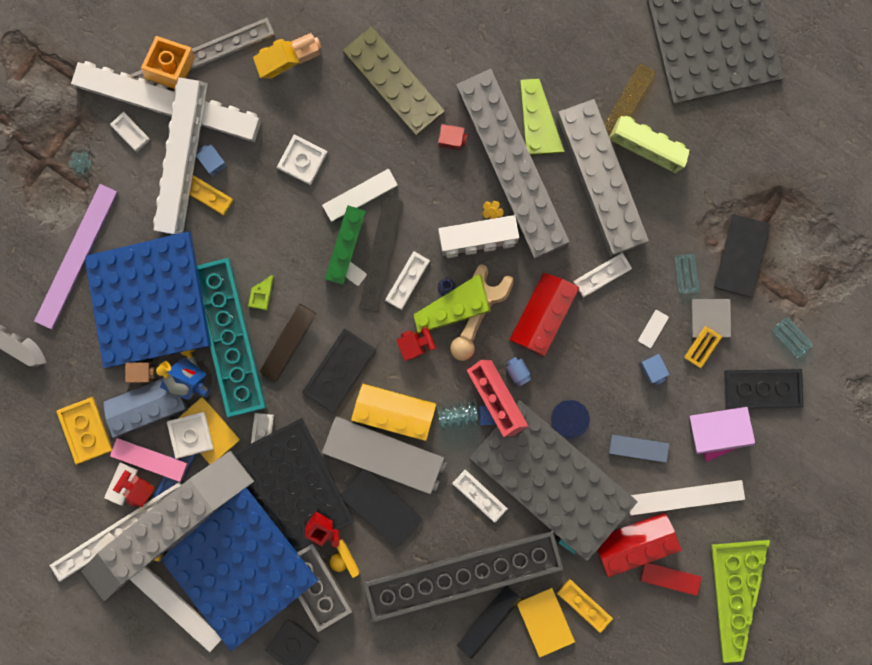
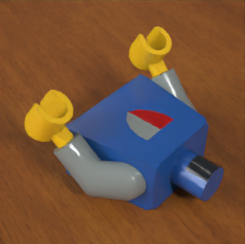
M195 349L180 352L187 358L183 357L172 367L167 361L162 362L157 367L156 373L159 376H163L160 388L187 400L191 399L196 393L204 398L208 396L211 388L204 384L207 375L199 368L195 356L191 354Z

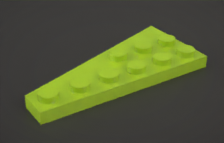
M770 540L711 544L723 663L741 662L744 660L748 633L752 624V615L757 602L762 579L761 575L766 562V553Z

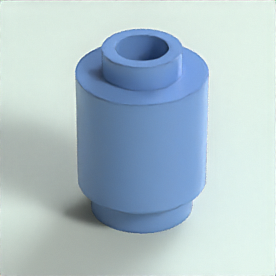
M514 357L506 362L508 366L505 369L513 383H516L518 387L531 380L530 372L522 358L517 359V357Z

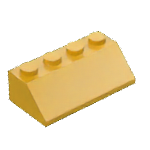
M362 384L351 420L426 441L436 404Z

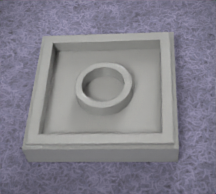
M691 299L692 338H697L704 326L720 334L722 338L731 337L730 299Z

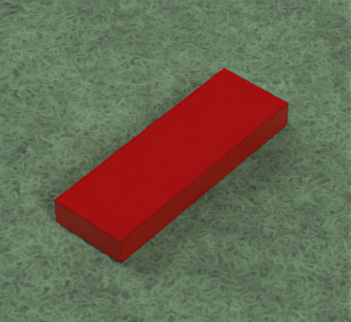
M646 563L643 565L640 581L697 596L702 577Z

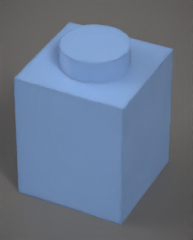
M211 144L199 149L196 157L212 177L227 167Z
M660 354L639 363L649 384L655 382L658 385L666 381L665 377L670 375Z

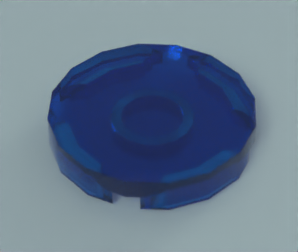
M562 401L552 411V427L562 437H578L589 426V412L578 401Z

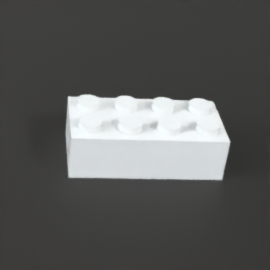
M515 215L439 228L442 256H447V258L458 257V253L464 252L466 255L476 254L477 250L484 249V252L494 251L499 246H503V249L515 247L514 244H517L519 240Z

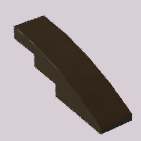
M299 304L267 357L260 373L275 382L279 379L317 313Z

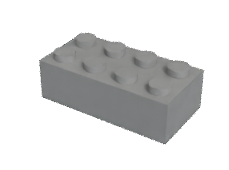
M312 543L297 553L319 581L298 598L317 632L350 614L353 608L316 543Z

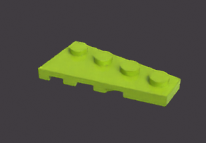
M540 79L520 80L525 144L530 155L564 153Z
M478 274L415 313L414 319L418 333L421 334V329L428 327L430 331L491 312L482 275Z

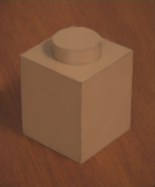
M125 363L126 383H152V379H155L156 371L153 364Z

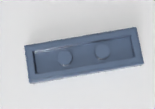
M611 434L608 454L667 463L669 443Z

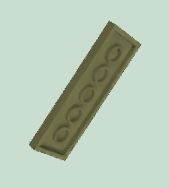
M372 26L343 50V53L415 136L419 135L445 113V110Z

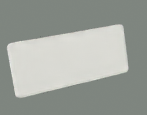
M350 262L346 278L359 286L367 274Z
M655 310L638 341L651 348L669 317Z

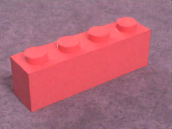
M481 360L467 370L503 437L515 436L528 427L492 360Z

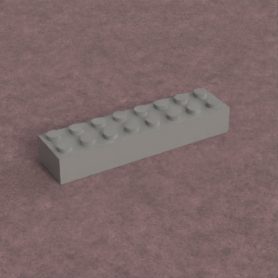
M595 99L559 111L557 115L559 125L610 257L645 245L649 241Z

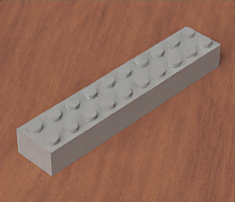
M488 69L456 84L534 259L536 260L569 245V239L492 69Z

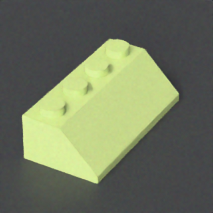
M621 116L617 120L610 134V141L673 173H677L685 167L689 150L685 148L686 146L683 143L677 141L674 143L668 140L669 137L665 134H657L651 131L652 129L649 126L635 123V120L629 116Z

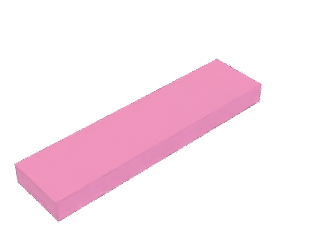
M119 438L116 439L110 455L113 458L182 482L188 467L186 462Z

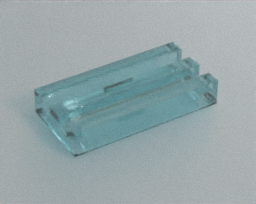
M695 254L675 256L680 294L699 292ZM688 258L691 261L694 288H691ZM680 259H683L687 289H684Z
M785 317L772 329L798 358L813 346V343L788 317ZM785 323H786V324L793 330V332L806 344V346H804V345L795 337V335L784 325ZM780 327L801 349L800 351L778 330Z

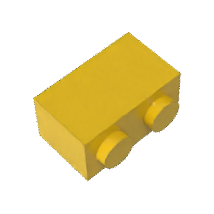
M283 39L276 40L272 46L259 50V53L253 56L260 78L272 79L300 63L296 51L293 49V42L284 41Z

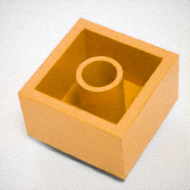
M156 36L141 67L144 78L175 89L178 77L186 79L195 58L192 48Z

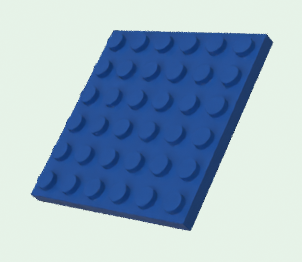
M191 232L175 234L85 256L103 368L211 346Z
M247 488L242 489L161 558L162 563L231 652L319 581Z

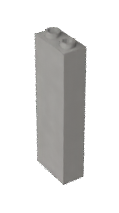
M338 416L334 419L322 451L326 455L431 494L432 490L436 491L439 480L436 478L439 472L443 473L447 463L443 461V456Z

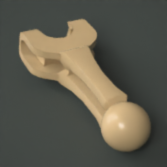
M483 264L479 265L473 277L478 274L482 275L491 308L493 304L503 302L509 297L514 284V278L505 276L498 286H488L486 283L488 268ZM486 313L470 318L460 337L453 340L450 351L455 359L465 361L473 356L475 351L473 342Z

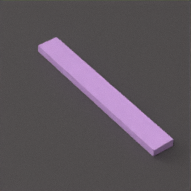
M99 184L34 322L52 330L54 329L85 264V256L89 255L118 195L117 191Z

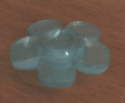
M75 151L71 154L74 160L69 161V166L71 168L76 167L78 173H83L84 167H91V161L86 160L89 157L87 152L79 154Z

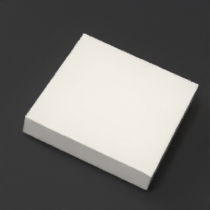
M293 135L277 169L311 186L328 151Z
M205 412L167 421L176 459L214 450Z

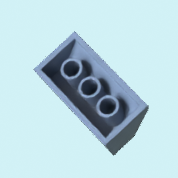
M162 379L103 403L105 419L112 438H118L188 410L187 402L184 398L160 388Z

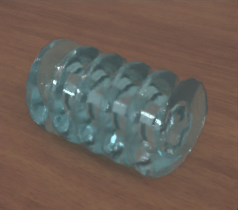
M474 401L473 407L470 402H467L466 408H464L462 403H459L458 409L452 404L450 410L447 405H444L443 411L437 406L440 425L444 430H446L447 424L450 425L451 429L454 428L455 423H457L458 427H461L463 421L466 426H469L470 420H472L474 425H477L476 401Z

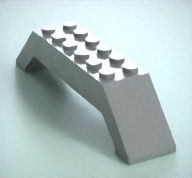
M229 451L188 479L100 550L81 572L105 602L131 578L237 495L242 489L251 485L254 480L235 455Z

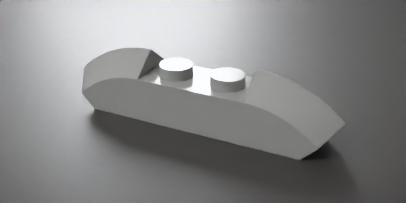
M0 325L1 350L29 367H39L46 364L41 349L34 341L27 338L22 342V337L15 333L10 335L5 332L7 328Z

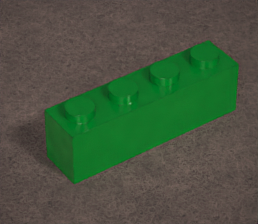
M347 205L325 276L326 280L344 284L366 212L365 210Z

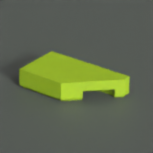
M269 276L251 289L249 308L268 310L274 276Z

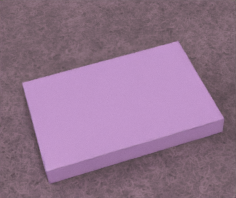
M748 407L691 415L689 417L697 454L755 445Z

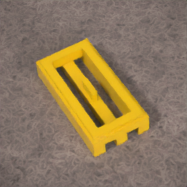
M704 326L684 358L702 368L722 336L709 327ZM707 332H709V334L707 335V337L705 338V340L703 341V343L701 344L693 358H691V356L693 355V353L695 352V350L697 349V347L699 346ZM712 336H715L714 340L712 341V343L710 344V346L708 347L700 361L697 362L696 360L698 359L702 351L705 349L706 345L708 344Z

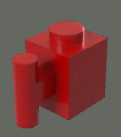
M428 327L421 329L422 338H420L418 332L412 333L411 330L400 334L401 338L396 341L405 361L426 354L427 352L424 347L426 344L429 351L436 349Z
M125 470L114 486L113 491L119 494L123 487L126 488L122 494L126 498L125 502L133 507L138 505L143 508L155 487L137 475H134L130 482L128 479L132 473Z
M315 512L305 526V538L320 546H323L326 540L332 542L333 547H338L340 544L339 531L333 529L332 520Z

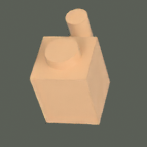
M312 33L291 41L300 64L320 55L319 49L322 47L318 38H314Z

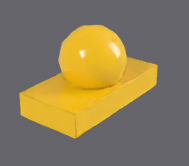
M340 539V544L337 547L339 553L331 556L330 567L335 572H343L348 568L352 578L359 575L360 571L344 540Z

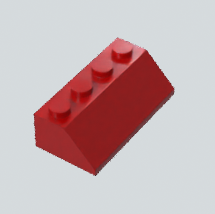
M543 273L509 340L544 357L580 287L562 278Z
M665 512L614 530L597 549L607 577L682 551L676 533Z

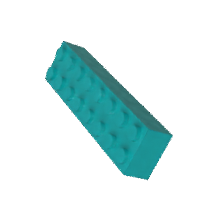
M229 258L197 265L211 341L210 349L226 415L231 418L267 409L232 261Z

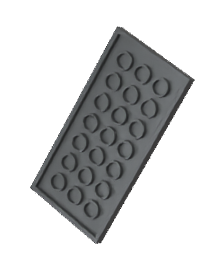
M519 400L516 405L528 427L515 436L503 437L497 426L470 456V459L588 561L638 501Z

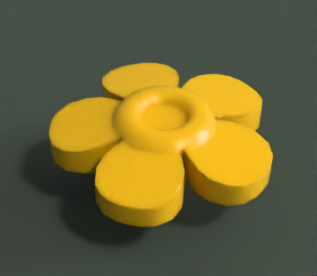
M493 201L492 204L485 202L483 205L485 210L482 214L485 218L496 219L503 216L504 210L499 208L500 204L497 201Z

